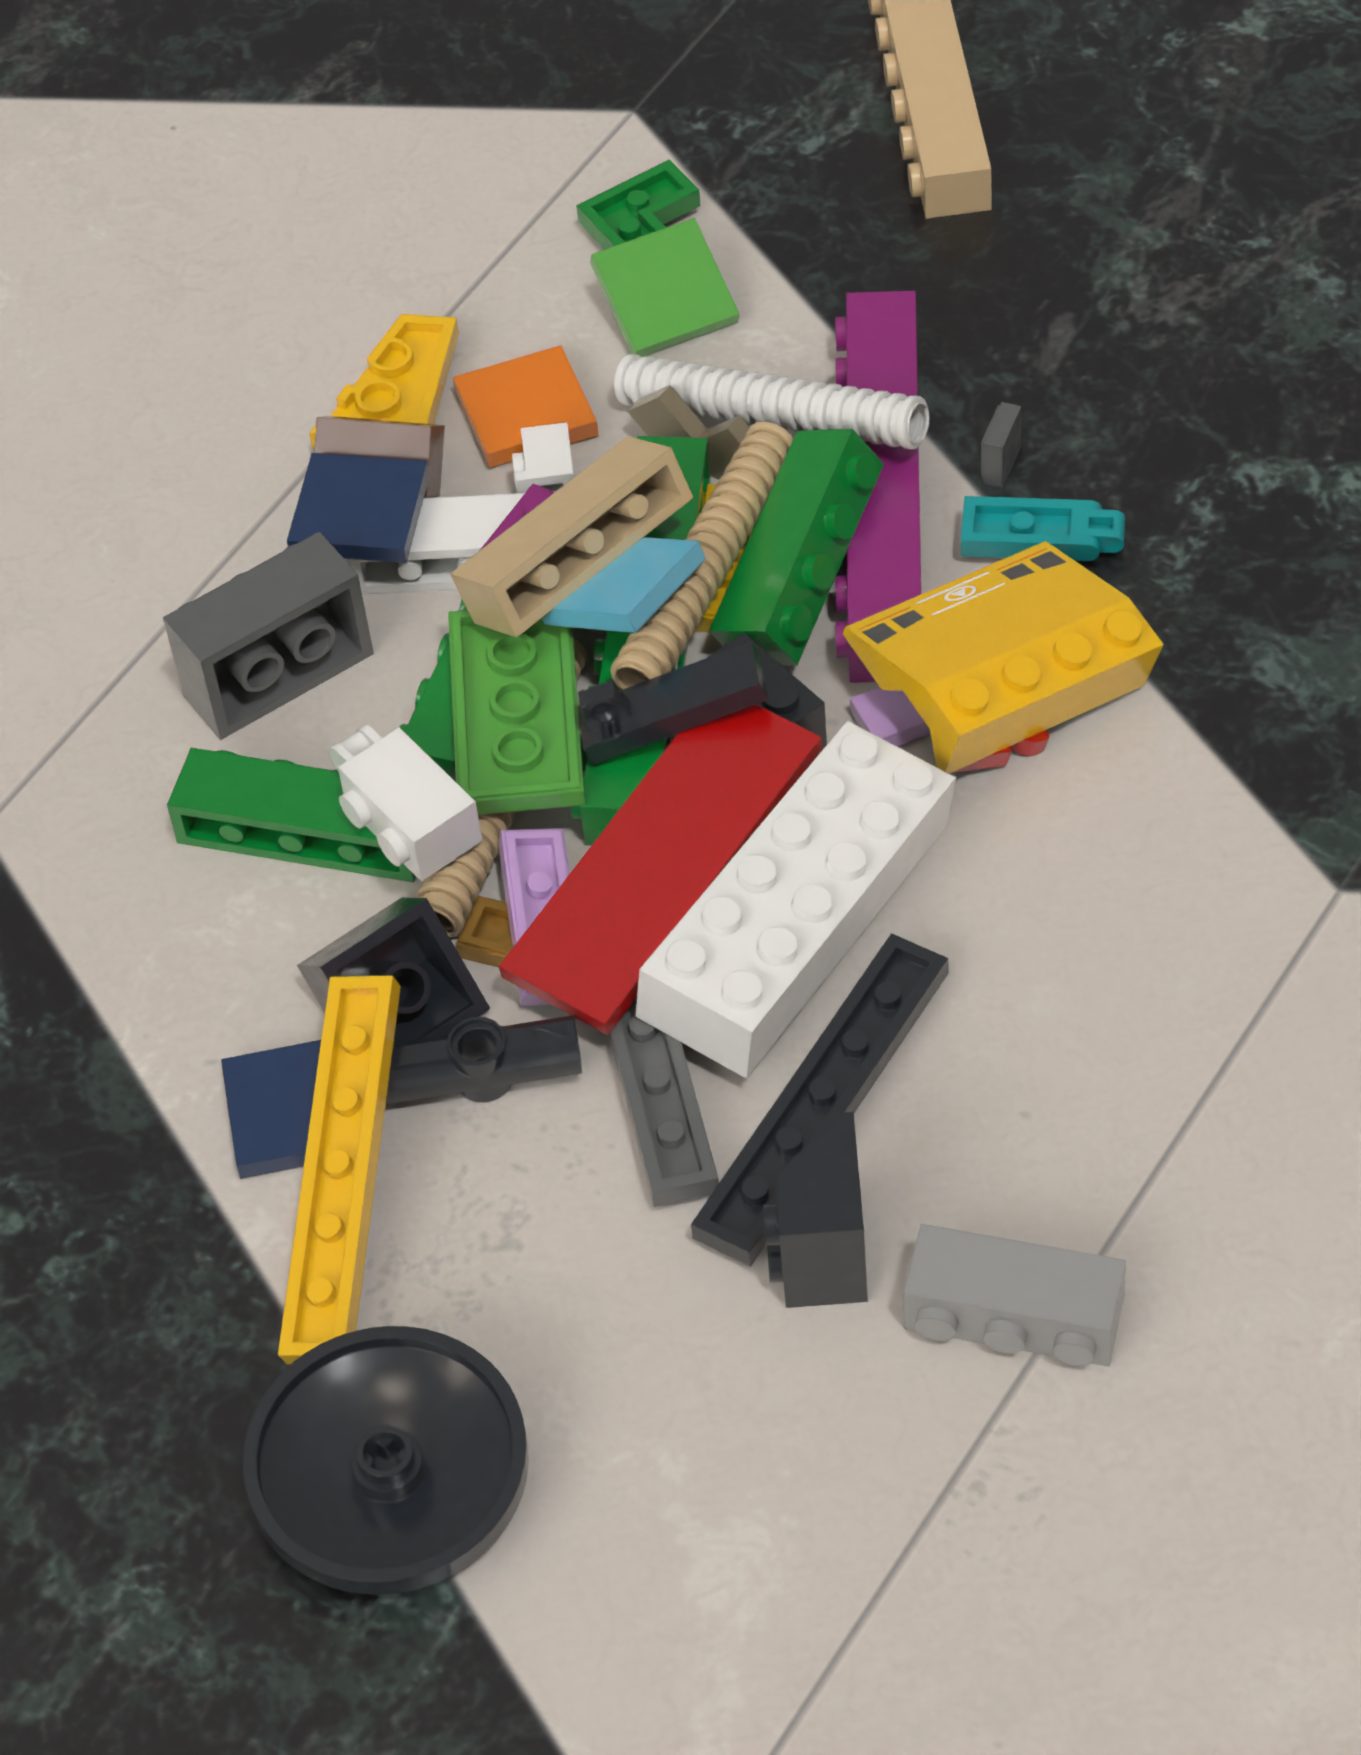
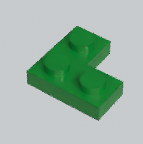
M669 159L576 205L578 222L604 249H608L667 228L664 224L700 207L701 204L699 189Z

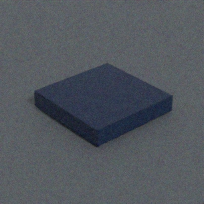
M311 453L287 537L288 547L320 531L344 559L407 563L430 476L427 460Z
M321 1040L221 1059L235 1160L240 1179L304 1166Z

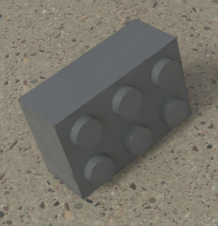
M320 531L297 544L287 547L281 553L244 573L236 575L230 581L193 601L183 604L177 610L163 617L183 696L220 740L374 654L358 574Z

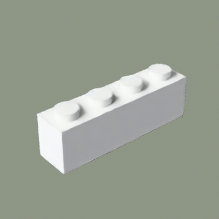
M525 493L424 498L407 563L347 559L348 564L358 574L362 594L458 590L450 573L479 552Z

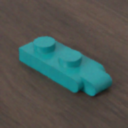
M964 496L961 529V556L1007 558L1047 541L1075 561H1092L1099 556V552L1116 553L1124 547L1125 515L1118 510H1103L1102 506L1093 500Z

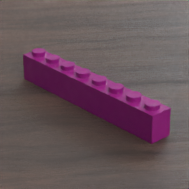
M916 292L846 293L847 316L835 317L836 351H847V358L835 359L836 384H840L842 387L855 386L859 390L869 388L875 392L888 391L891 394L903 393L908 397L918 396ZM870 441L865 442L884 463V466L841 563V566H847V575L836 576L837 612H848V621L836 622L837 658L849 659L850 683L876 681L844 637V628L921 595L919 446L916 449L910 450L903 448L901 445L890 447L885 443L877 445L872 444Z

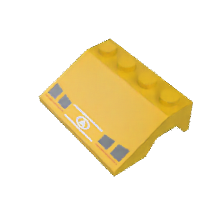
M1047 541L848 625L843 631L844 637L879 687L886 691H903L930 729L936 767L948 774L1144 686L1164 645L1129 597Z

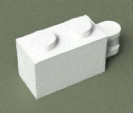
M365 724L357 729L356 733L328 749L329 756L339 771L343 795L339 797V802L347 818L359 829L366 826L377 837L378 844L389 861L395 866L404 864L421 882L482 842L476 801L400 728L395 729L382 738L372 727Z

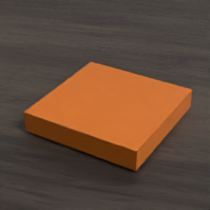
M561 345L453 377L455 392L489 468L512 462V453L523 452L521 428L567 422L570 444L599 436L597 420Z

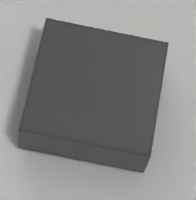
M1001 402V405L997 406L981 441V479H983V484L1000 488L1004 487L1021 449L1022 406Z

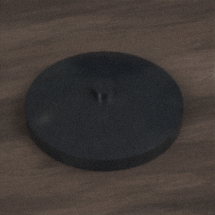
M409 1326L372 1327L337 1336L316 1346L290 1364L274 1380L258 1403L248 1426L243 1449V1478L254 1518L262 1534L279 1556L294 1569L312 1580L343 1591L380 1595L402 1593L421 1589L455 1575L471 1565L498 1540L513 1518L524 1492L529 1463L528 1441L522 1412L510 1385L499 1370L475 1349L455 1338L428 1329Z

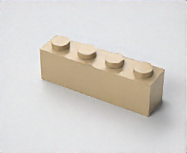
M627 436L450 573L474 624L517 638L556 605L689 502L693 495L671 447Z

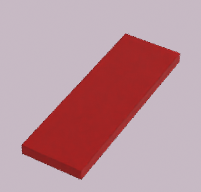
M758 705L678 733L498 966L501 977L565 1013L574 1015L578 1020L600 1032L609 1035L637 998L639 969L823 749L821 736Z

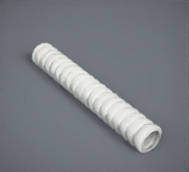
M628 354L622 358L617 366L614 377L615 395L618 401L626 406H633L639 398L670 385L699 417L730 420L740 416L749 425L766 421L775 423L784 429L789 428L794 432L803 430L853 429L864 442L870 441L872 444L877 445L885 443L890 447L901 445L903 448L910 450L916 449L922 443L929 427L927 403L921 396L916 395L908 397L903 393L875 392L869 388L859 390L855 386L842 387L840 384L835 383L827 385L821 381L795 380L787 376L780 378L774 374L748 373L745 370L733 371L726 367L702 366L699 363L687 364L684 361H670L665 358L656 359L651 356L641 357L638 354Z

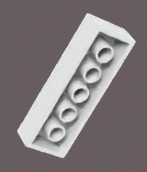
M847 721L639 969L636 1017L747 1079L948 826L956 777Z

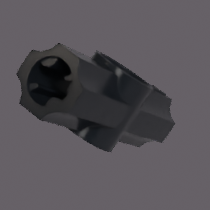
M574 1015L500 1026L496 1021L486 1017H471L462 1020L454 1026L449 1035L393 1043L386 1103L392 1104L461 1093L465 1098L475 1102H489L500 1098L508 1092L512 1084L582 1074V1062ZM481 1058H487L481 1061H475Z

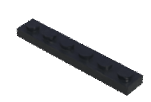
M890 934L691 1223L692 1238L750 1267L753 1265L766 1245L763 1204L777 1203L775 1176L839 1113L856 1112L949 974L947 957L895 934Z

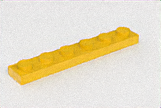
M393 976L330 977L278 1350V1356L286 1364H292L316 1346L337 1336L356 1331L401 988Z

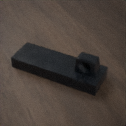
M753 642L745 643L622 690L613 680H608L605 683L579 691L578 711L583 749L594 765L767 701L768 696L762 661Z

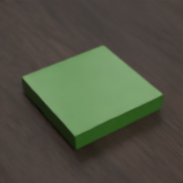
M695 218L591 254V267L631 354H638L644 357L738 323L739 311Z

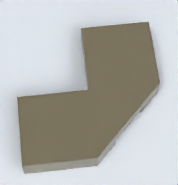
M670 385L639 398L627 411L647 436L708 438L711 477L718 480L724 474L727 465L731 462L735 451L738 450L742 439L745 438L749 429L747 423L740 416L707 429Z

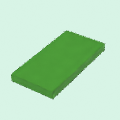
M468 610L449 611L456 783L476 801L478 815L586 805L573 627L544 625L541 618L516 638L474 624Z

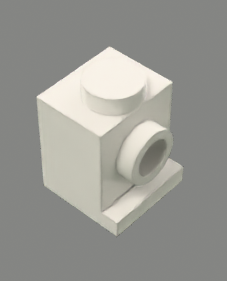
M567 422L521 428L523 452L512 453L517 493H525L533 483L548 490L557 491L574 478Z

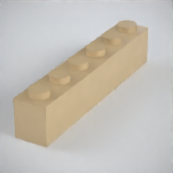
M868 0L871 16L880 15L881 17L875 18L878 50H888L887 54H883L887 87L896 86L895 90H891L895 123L904 122L905 126L899 127L903 160H913V163L907 166L911 197L921 196L926 219L992 210L991 165L951 0Z

